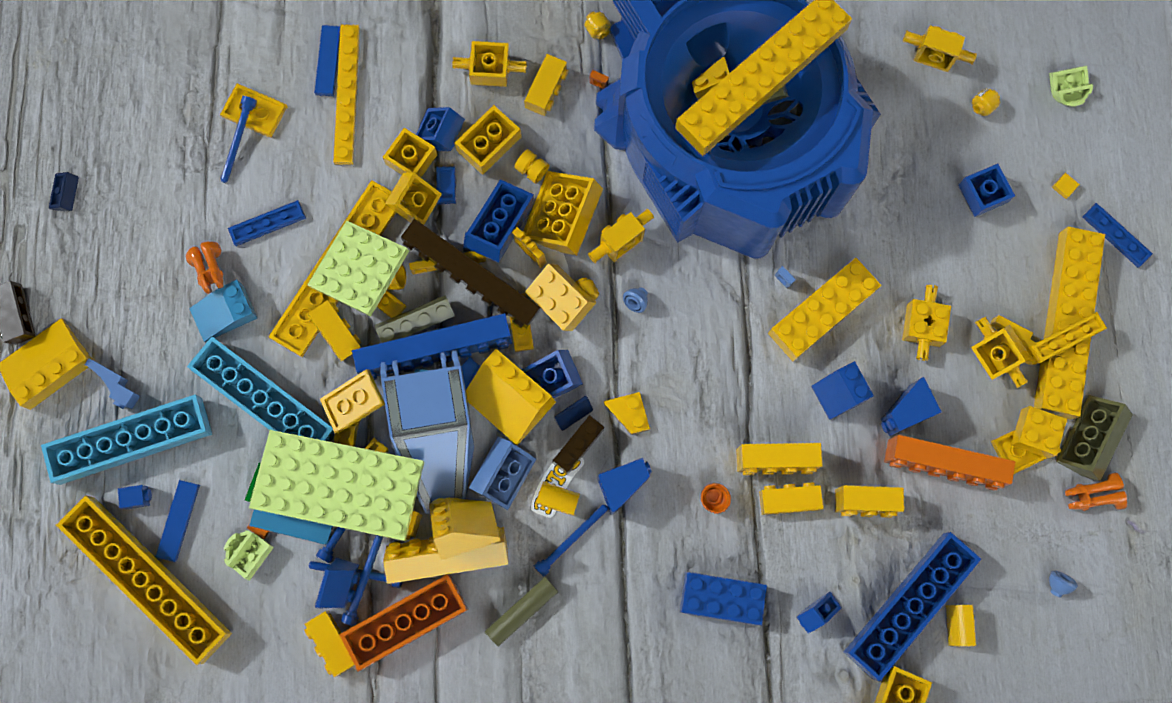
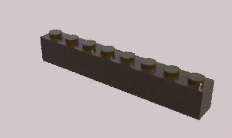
M413 219L402 234L403 246L410 251L414 249L419 252L418 256L426 262L428 260L435 264L434 267L441 273L446 271L451 275L449 277L457 284L463 283L468 292L473 295L475 293L482 297L481 301L488 306L492 304L497 307L496 311L499 314H505L514 319L512 322L519 328L524 326L527 329L540 311V307L416 219Z

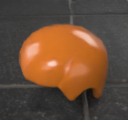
M712 483L705 486L702 490L700 500L706 510L719 514L726 511L730 506L731 495L724 485Z

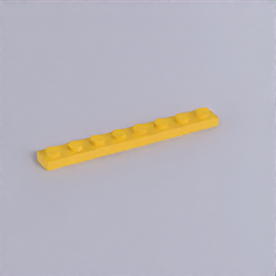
M340 25L333 158L335 165H353L359 25Z

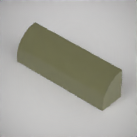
M544 577L484 632L499 647L551 600L558 591Z

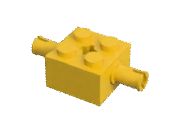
M930 25L923 35L907 30L902 42L918 46L913 61L945 72L951 69L957 59L973 65L977 53L962 49L965 40L964 36L956 32L943 30L938 26Z
M472 41L471 56L469 58L453 56L452 68L469 69L471 85L507 87L508 73H526L527 61L510 60L509 43Z
M646 209L637 217L631 212L627 215L622 214L616 220L617 223L613 226H606L601 231L600 245L588 253L592 262L596 263L606 254L615 262L639 244L644 237L645 228L643 226L654 219L651 211Z
M926 285L924 301L913 299L907 304L902 340L918 343L916 359L920 360L922 358L921 361L929 360L930 346L941 347L947 342L951 306L936 302L938 290L936 285H934V288H932L933 285Z
M986 316L976 321L975 324L984 335V340L971 348L991 380L1004 373H1008L1017 388L1026 384L1028 380L1020 371L1019 366L1031 358L1012 327L1008 325L999 331L994 330ZM1002 350L1004 353L999 354L998 351Z

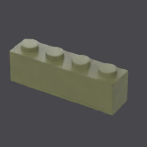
M445 295L375 325V329L381 343L407 337L455 315Z

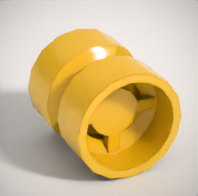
M527 149L520 155L514 168L521 174H527V178L537 184L548 171L550 164L542 158L537 159V155L530 149Z

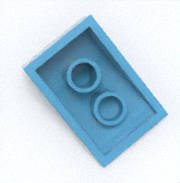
M238 280L224 285L223 288L216 289L189 308L204 342H207L211 337L216 338L258 319L244 286Z

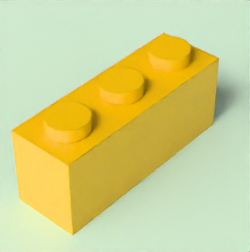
M546 54L524 100L526 109L543 116L546 115L547 111H551L554 104L553 98L555 95L558 96L561 90L560 83L562 79H566L569 72L566 61Z
M327 300L310 311L308 316L342 362L352 355V350L361 348V341L356 334L352 335L348 330L350 325L346 319H341L338 316L339 310L333 302L329 303Z
M814 482L803 483V487H795V484L783 485L784 488L776 489V485L764 486V490L759 491L761 515L819 511L823 509L821 485L815 486Z
M324 611L305 623V633L310 640L313 639L315 642V651L320 658H324L326 662L324 667L329 675L337 677L355 666L339 635L342 632L330 611Z

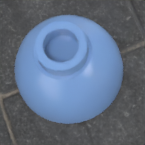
M641 287L627 290L623 294L624 304L631 311L642 313L648 304V293Z
M1052 571L1050 573L1049 584L1052 588L1050 592L1053 595L1061 598L1062 595L1070 594L1078 587L1076 581L1070 576L1059 571Z

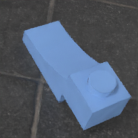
M89 358L85 365L105 382L111 393L109 397L115 400L113 404L121 409L125 407L132 409L140 395L124 387L128 380Z

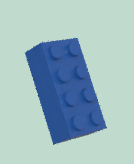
M500 179L465 234V248L499 263L514 239L512 231L517 227L520 229L532 209L534 194Z
M685 572L680 613L762 626L767 585Z

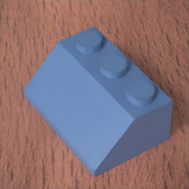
M497 437L469 488L508 510L534 465L536 458L512 442Z

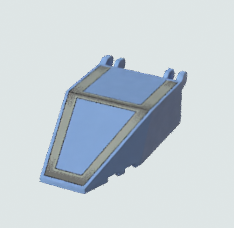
M452 351L454 367L447 368V360L444 353H440L442 369L400 375L398 362L395 360L392 364L395 376L388 377L385 362L381 363L380 366L390 439L395 454L424 461L416 497L425 514L430 513L429 503H432L435 499L447 497L466 499L475 445L463 371L456 351Z

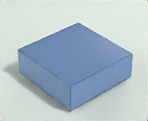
M783 266L775 274V277L786 288H789L796 280Z

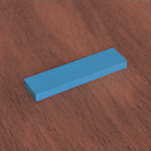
M259 510L253 511L249 524L252 527L325 545L329 542L333 526Z

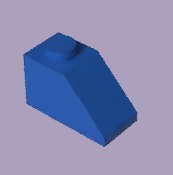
M830 591L805 608L797 616V619L809 634L825 625L842 607Z

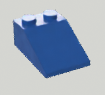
M556 350L521 369L553 398L583 385L569 350Z

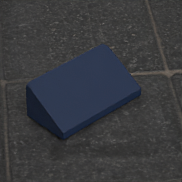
M69 172L55 174L48 207L50 210L68 212L73 210L79 180L77 175Z
M582 397L554 416V421L562 431L593 411L588 397Z

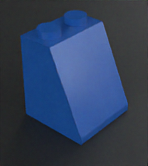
M855 361L836 370L811 386L829 420L863 404L874 396Z
M924 377L910 384L881 418L882 429L889 436L941 413Z
M643 458L598 474L597 480L611 515L615 514L649 479L652 471L648 461L644 462Z

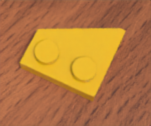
M725 57L719 59L692 81L697 99L703 97L730 73Z
M640 392L604 401V405L631 435L650 430Z

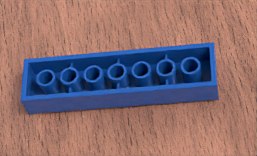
M500 314L352 350L357 374L367 369L370 370L373 379L376 380L378 379L377 376H381L380 366L383 362L387 365V375L389 377L395 375L392 367L395 360L398 362L399 371L410 372L415 370V367H431L435 362L441 361L440 353L446 355L447 363L453 361L452 351H456L460 358H468L472 356V353L479 352V354L490 352V349L508 348L509 344H512L506 315Z
M943 533L843 653L873 680L880 682L981 561V558L953 533Z

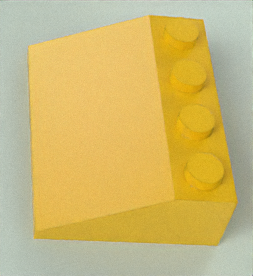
M547 171L523 231L536 244L561 253L577 256L603 188L594 178Z
M61 318L1 361L0 373L18 404L31 410L89 368L85 363L89 358H92L66 322Z
M497 349L482 363L466 389L467 402L517 446L556 403L548 392Z
M447 497L444 499L438 498L429 503L433 539L441 560L501 541L491 502Z

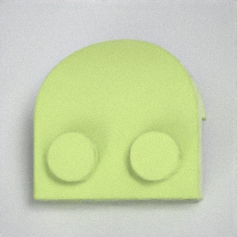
M1087 66L1049 73L1051 94L1057 102L1063 105H1081L1086 102V98L1092 93L1093 84H1089Z
M245 530V532L233 534L228 539L224 547L226 551V559L224 561L228 567L233 568L242 577L250 581L274 547L258 535Z

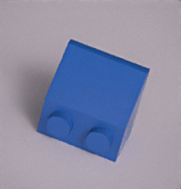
M450 107L428 108L416 135L435 146L438 151H451L455 146L458 134L463 128L465 118Z
M336 558L325 569L315 607L344 608L349 602H352L355 594L353 590L354 583L357 584L360 577V572H358L359 564Z

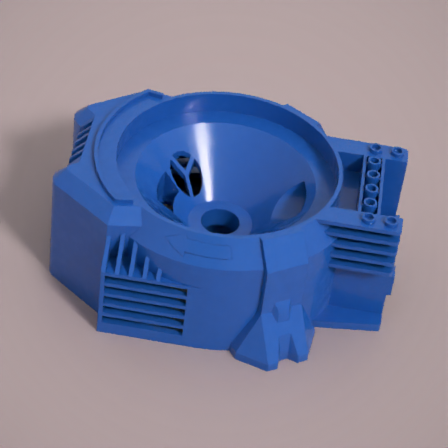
M613 0L614 6L622 17V20L613 24L610 29L622 58L621 77L597 93L596 105L603 110V113L595 118L594 131L614 149L625 150L635 174L677 243L694 234L751 258L759 259L769 253L778 235L782 238L787 231L791 233L797 224L800 228L806 220L808 223L811 222L815 215L817 217L833 218L842 212L867 175L871 129L881 115L856 77L853 59L842 36L837 38L785 84L789 97L761 105L704 156L675 128L677 118L700 99H697L694 93L692 81L722 57H725L729 71L732 72L808 6L810 2L807 0ZM794 101L784 112L768 116L769 112L779 103ZM798 103L802 107L800 117L790 113ZM785 117L794 122L786 125H774L769 120ZM765 137L773 139L767 144L763 145L762 139Z

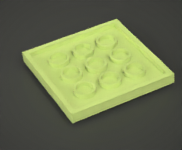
M346 220L307 285L371 317L408 255L409 250L402 245Z

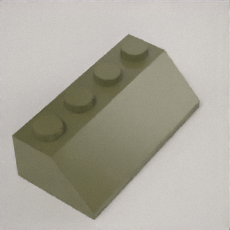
M1089 395L1081 410V415L1077 418L1056 461L1083 477L1101 481L1133 416L1126 404Z

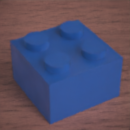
M998 163L965 177L958 184L974 217L1005 205L1015 197Z

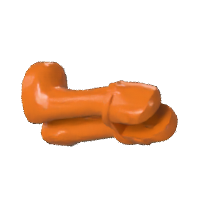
M212 241L202 242L200 244L201 250L198 247L190 248L185 256L187 263L196 269L198 285L207 294L212 292L211 284L215 283L219 289L224 286L223 272L219 269L216 258L221 255V247L217 242ZM203 254H204V256H205V259H206L207 264H208V267H209V269H207V271L205 270V267H204V264H203V261H204Z
M1116 472L1109 474L1106 481L1089 485L1077 484L1075 487L1065 491L1066 496H1076L1078 494L1079 501L1068 504L1069 509L1086 511L1091 507L1113 504L1116 509L1127 508V495L1125 491L1092 498L1089 495L1103 491L1123 489V481Z

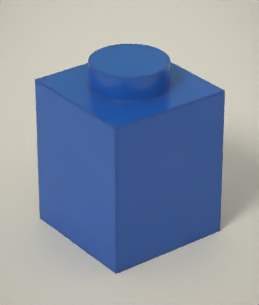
M145 485L118 488L119 508L127 510L150 506V501L152 500L151 490Z

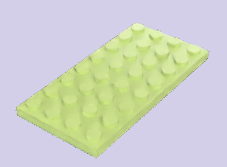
M270 430L249 508L406 541L424 461Z

